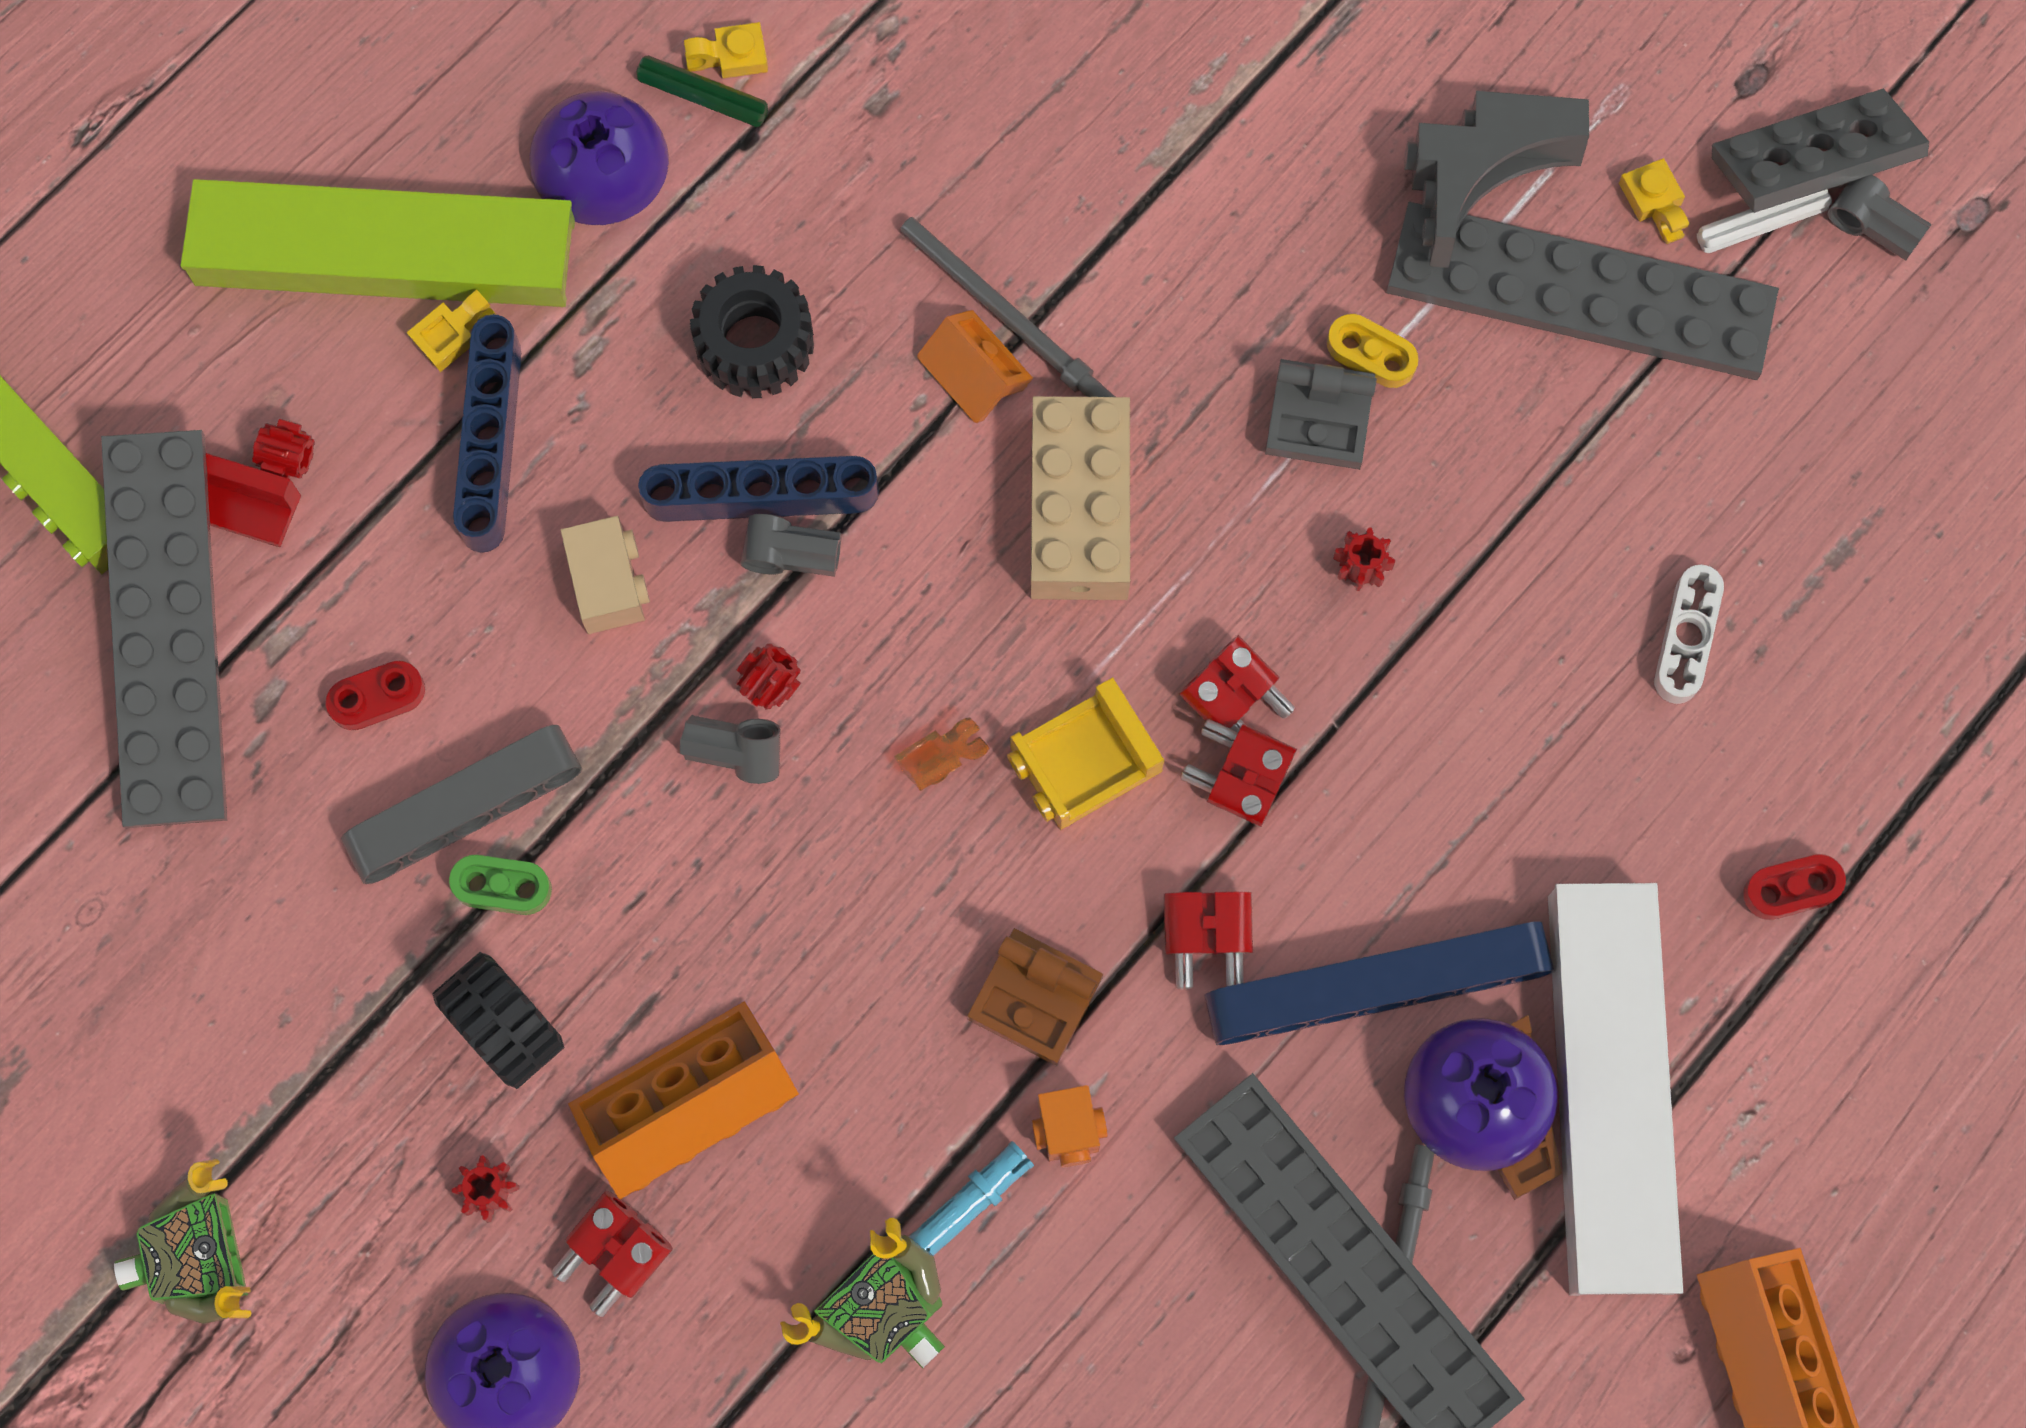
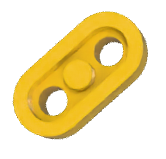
M1357 314L1343 315L1337 318L1330 327L1327 337V348L1330 355L1339 363L1354 371L1375 374V378H1377L1376 383L1388 388L1402 387L1412 380L1419 358L1416 348L1408 340ZM1352 338L1357 341L1359 346L1350 349L1342 341ZM1386 361H1395L1400 365V369L1390 371L1385 367L1384 363Z

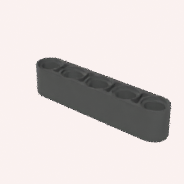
M550 725L529 734L361 822L344 833L341 841L363 884H373L394 875L568 783L581 773L582 767L559 725Z

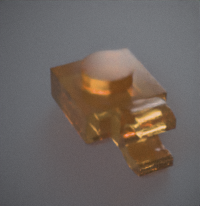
M969 717L957 722L949 732L942 736L935 730L894 757L902 772L922 791L930 785L943 781L950 772L962 766L959 760L960 757L975 760L984 756L990 748L981 737L966 743L972 734L980 730L979 726Z

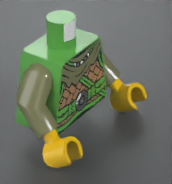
M218 1159L194 1163L188 1171V1178L176 1186L149 1214L148 1224L137 1229L141 1254L114 1262L116 1280L122 1291L147 1284L152 1301L165 1304L167 1310L172 1315L201 1324L227 1318L248 1319L252 1314L251 1310H241L239 1306L241 1296L248 1295L251 1289L246 1287L228 1199L215 1193L208 1195L212 1191L222 1190L228 1186L226 1178L212 1179V1169L220 1163Z
M888 1218L885 1220L888 1236H879L875 1230L869 1231L873 1255L815 1310L818 1314L817 1317L811 1319L808 1307L802 1303H796L790 1308L793 1318L801 1323L790 1325L785 1321L780 1322L785 1340L794 1345L803 1344L809 1340L812 1343L867 1361L874 1359L879 1363H883L902 1346L923 1369L945 1348L942 1342L924 1324L943 1306L942 1300L939 1297L941 1287L934 1256L907 1235H901L900 1223L897 1219Z

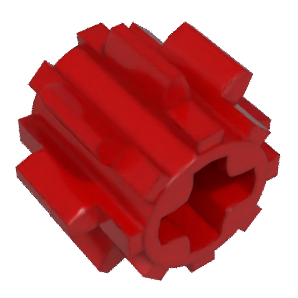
M283 419L278 420L277 426L265 423V426L259 429L256 441H254L252 462L256 463L255 466L260 467L262 471L290 479V476L300 479L309 470V465L314 455L315 441L311 439V435L301 431V424Z
M1371 527L1362 535H1358L1357 532L1354 534L1348 531L1344 539L1345 547L1336 548L1333 559L1340 562L1339 566H1342L1337 578L1339 580L1344 579L1345 581L1350 579L1355 583L1356 591H1360L1363 584L1370 583L1371 586L1381 587L1384 581L1383 572L1393 570L1396 561L1394 558L1389 557V552H1386L1391 540L1389 538L1384 539L1383 537L1381 539L1373 535L1374 532ZM1359 553L1368 555L1369 565L1360 564Z
M766 644L762 648L756 647L752 653L749 652L736 669L741 674L736 683L740 686L739 692L756 707L761 706L765 710L771 709L775 705L780 707L785 700L788 701L801 684L796 679L801 672V669L797 666L798 661L782 647H776L772 644Z
M482 1155L478 1163H476V1168L469 1170L464 1166L459 1167L461 1174L465 1177L462 1184L452 1188L451 1192L466 1198L461 1209L464 1215L469 1216L474 1211L478 1212L479 1210L483 1220L489 1223L492 1221L493 1215H495L494 1210L500 1207L508 1212L513 1210L506 1201L508 1195L513 1194L520 1187L515 1182L505 1180L508 1177L506 1174L510 1169L508 1164L502 1162L497 1167L494 1165L491 1168L488 1158ZM482 1179L488 1183L492 1182L491 1187L496 1191L490 1199L483 1195L480 1196L481 1192L476 1187Z

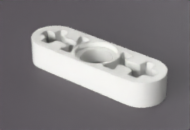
M1695 565L1688 568L1675 587L1654 678L1657 693L1670 703L1681 704L1692 699L1701 688L1704 680L1724 591V582L1721 575L1714 568L1707 565ZM1697 579L1704 581V589L1711 592L1706 593L1700 601L1698 611L1689 610L1694 601L1695 589L1688 587L1692 586ZM1684 622L1695 624L1702 633L1701 643L1695 646L1683 644L1676 635L1677 626ZM1680 658H1687L1689 660L1685 664L1683 679L1691 683H1686L1679 690L1674 688V680L1667 676L1672 675L1677 669Z

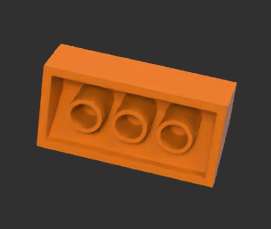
M744 1001L568 1103V1106L593 1158L620 1200L634 1191L644 1189L654 1179L678 1165L690 1162L697 1154L717 1142L734 1136L741 1128L763 1115L780 1109L787 1101L798 1096L799 1093L777 1053Z
M1801 1248L1756 1257L1697 1274L1700 1285V1299L1704 1309L1709 1313L1717 1339V1353L1720 1360L1725 1364L1733 1389V1404L1741 1416L1745 1428H1859Z

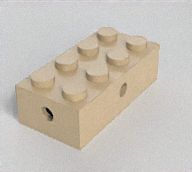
M1033 396L1031 599L1128 600L1130 587V397Z

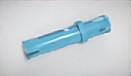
M1011 1141L980 1172L975 1169L969 1174L970 1181L909 1237L934 1256L990 1204H993L994 1207L1002 1201L1000 1195L1031 1169L1034 1164Z

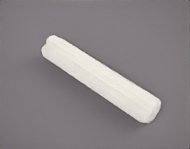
M1826 189L1756 213L1749 209L1702 226L1697 233V240L1703 252L1712 253L1825 212L1832 204V199Z

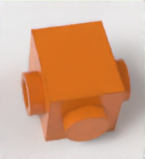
M1089 1085L1038 1094L1040 1118L1031 1120L1037 1150L1046 1149L1048 1160H1060L1061 1167H1071L1091 1162L1090 1154L1099 1152V1139L1108 1137L1103 1108H1093Z

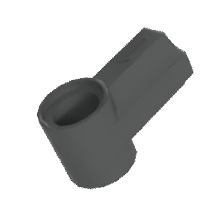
M1874 175L1848 182L1828 210L1829 219L1841 231L1854 236L1865 234L1905 261L1932 225L1890 198L1888 187Z
M754 514L749 516L740 564L743 568L760 574L776 575L783 573L784 570L835 577L840 558L841 533L792 526L789 521L778 516Z
M691 715L685 722L683 735L680 739V754L684 755L685 760L735 769L736 776L744 782L754 784L768 783L778 778L780 773L781 729L775 722L766 719H749L740 724H734Z

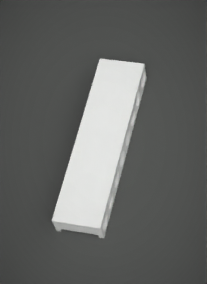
M1657 883L1556 884L1555 889L1548 896L1551 958L1555 970L1552 973L1569 1296L1597 1294H1683Z

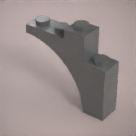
M1476 91L1472 110L1464 109L1461 126L1419 123L1415 142L1407 141L1404 170L1412 171V190L1423 191L1422 208L1430 209V218H1424L1422 229V246L1430 247V266L1449 268L1456 233L1460 224L1475 204L1496 187L1520 175L1536 170L1561 166H1581L1589 139V99Z

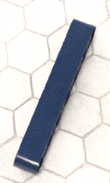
M1537 921L1227 986L1210 991L1204 996L1216 1045H1229L1534 980L1550 975L1555 970L1543 924Z

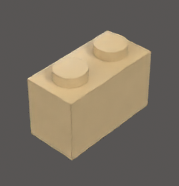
M618 516L560 529L581 620L587 633L592 634L645 621L641 605L650 603L643 574L634 576L631 564L632 559L639 558L633 530L623 531Z

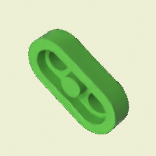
M469 855L460 859L453 866L449 877L450 888L456 898L462 904L478 909L531 915L539 912L547 905L552 893L551 882L544 870L534 863L483 855ZM474 877H485L486 884L483 889L479 891L470 890L469 885ZM525 883L535 885V892L529 898H521L518 895L519 888Z

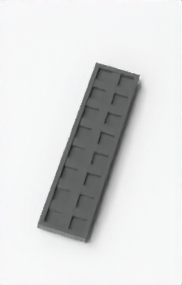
M1408 202L1387 294L1748 379L1758 380L1762 374L1779 291L1778 287L1466 215L1457 230L1449 268L1430 266V247L1422 246L1423 222L1425 217L1430 218V209H1423L1422 204Z
M202 430L101 436L122 826L127 829L227 821L205 434Z
M1253 1073L1174 1137L1181 1149L1410 1428H1492L1525 1400L1522 1394Z

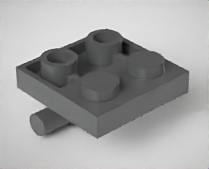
M1280 359L1265 454L1360 470L1363 461L1371 400L1374 397L1377 381L1375 374L1319 363L1309 364Z

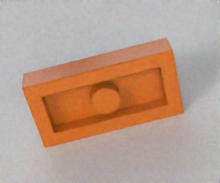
M973 310L947 316L917 355L920 362L975 423L984 421L1002 397L1022 392L1033 379L1029 372Z

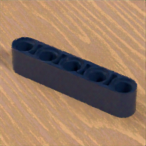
M496 314L486 315L479 319L471 332L453 512L454 524L464 543L471 550L480 553L490 552L497 548L503 541L505 534L522 355L521 345L512 324L505 317ZM495 338L507 339L506 343L498 349L486 348L488 343ZM492 382L503 384L501 389L494 394L487 395L482 393L484 387ZM486 427L499 428L497 434L490 439L481 440L477 438L481 430ZM480 473H494V477L489 483L481 486L473 484L474 479ZM480 517L490 519L485 529L477 532L468 530L473 520Z
M860 456L659 464L645 470L639 478L638 484L639 493L646 512L655 520L663 522L749 518V516L754 514L784 517L861 513L874 506L879 494L876 469L869 460ZM853 478H862L868 482L866 488L857 492L849 491L844 485ZM805 480H814L820 484L819 488L813 493L804 494L796 490L798 484ZM758 482H765L772 486L769 492L761 496H753L747 492L750 486ZM716 484L723 487L721 493L716 497L704 498L699 495L702 488L707 485ZM667 486L674 489L673 494L665 500L660 501L651 498L654 490L659 487Z

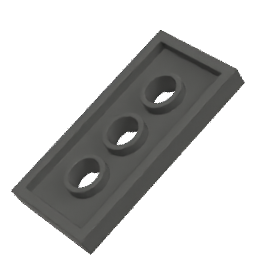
M1883 88L1713 143L1712 160L1752 212L1756 213L1928 157L1929 141ZM1774 162L1783 163L1784 165L1779 166Z

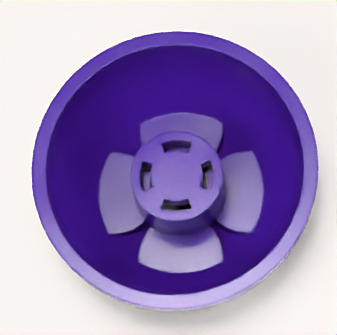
M605 91L579 93L568 97L554 106L538 125L530 149L531 176L542 199L571 201L575 222L586 225L614 224L641 212L660 192L665 182L669 165L668 147L664 135L648 111L625 96Z
M1474 1018L1451 1023L1436 1031L1422 1043L1414 1054L1406 1073L1404 1098L1411 1125L1429 1150L1444 1161L1455 1166L1475 1171H1490L1506 1168L1520 1162L1541 1144L1549 1132L1556 1114L1557 1086L1550 1062L1532 1038L1507 1023L1492 1019ZM1484 1073H1486V1075H1489V1076L1493 1077L1494 1079H1496V1080H1498V1081L1495 1083L1492 1079H1490V1078H1488V1077H1484ZM1498 1093H1500V1096L1497 1099L1496 1104H1493V1102L1496 1100L1498 1096Z
M514 1293L485 1295L467 1302L458 1308L443 1322L436 1332L429 1347L425 1364V1386L428 1399L437 1418L446 1428H555L569 1411L576 1396L580 1379L579 1351L574 1336L564 1320L543 1302L529 1296ZM494 1351H496L497 1355L490 1358L486 1363L485 1360L495 1354ZM484 1373L486 1378L491 1382V1385L489 1387H487L489 1383L485 1380L483 1376Z

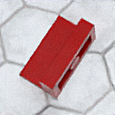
M206 453L210 526L281 547L301 498V494L291 479Z

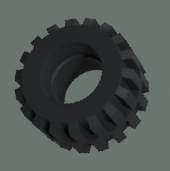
M753 265V272H744L743 266L734 267V275L726 277L724 272L714 277L716 283L714 287L706 284L701 289L702 301H694L692 307L694 319H690V330L697 358L700 360L701 368L707 377L712 375L714 385L721 390L729 385L732 395L742 397L745 390L750 391L753 399L762 398L761 391L770 389L773 396L782 392L781 384L783 382L788 383L790 386L797 382V369L805 372L810 364L808 354H813L814 334L808 302L804 294L800 295L798 285L792 279L785 283L783 273L773 269L770 275L765 274L764 266ZM747 317H765L780 327L771 341L756 348H742L726 339L730 328L738 321Z
M479 952L432 993L435 1005L486 1064L508 1086L518 1089L565 1048L562 1036L490 955Z

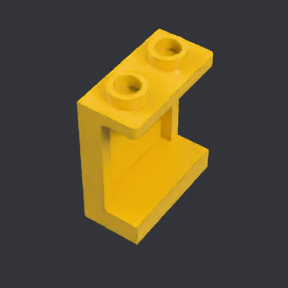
M1113 677L1096 686L1095 695L1024 736L1020 732L1010 736V749L1012 752L1007 754V758L1019 779L1023 780L1028 777L1037 791V794L1033 795L1032 799L1041 816L1046 822L1054 819L1060 831L1160 774L1164 765V758Z

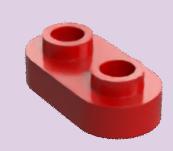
M392 661L335 683L326 696V709L329 716L341 728L346 730L363 729L415 709L423 700L425 683L418 670L412 664L405 661ZM393 679H405L402 689L398 691L389 690V685ZM347 696H358V701L352 708H344L342 706L343 700Z
M1824 854L1810 855L1765 867L1757 871L1745 884L1743 892L1744 901L1747 908L1755 916L1765 920H1775L1829 905L1844 891L1846 876L1842 866L1834 858ZM1810 875H1815L1822 880V890H1815L1809 885L1808 878ZM1762 888H1769L1775 893V903H1768L1763 900L1761 896Z

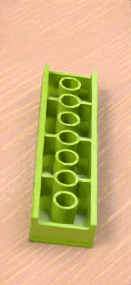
M193 179L181 268L186 271L195 286L448 301H464L475 290H478L488 303L566 307V281L572 229L575 227V220L572 212V202L569 200Z

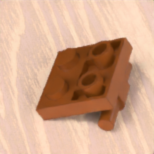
M1014 928L1010 936H1006L998 951L999 957L968 1013L967 1020L1057 1066L1104 974Z

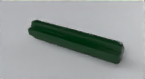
M643 56L637 67L636 74L639 82L744 123L760 127L767 116L768 103L765 100L652 56Z

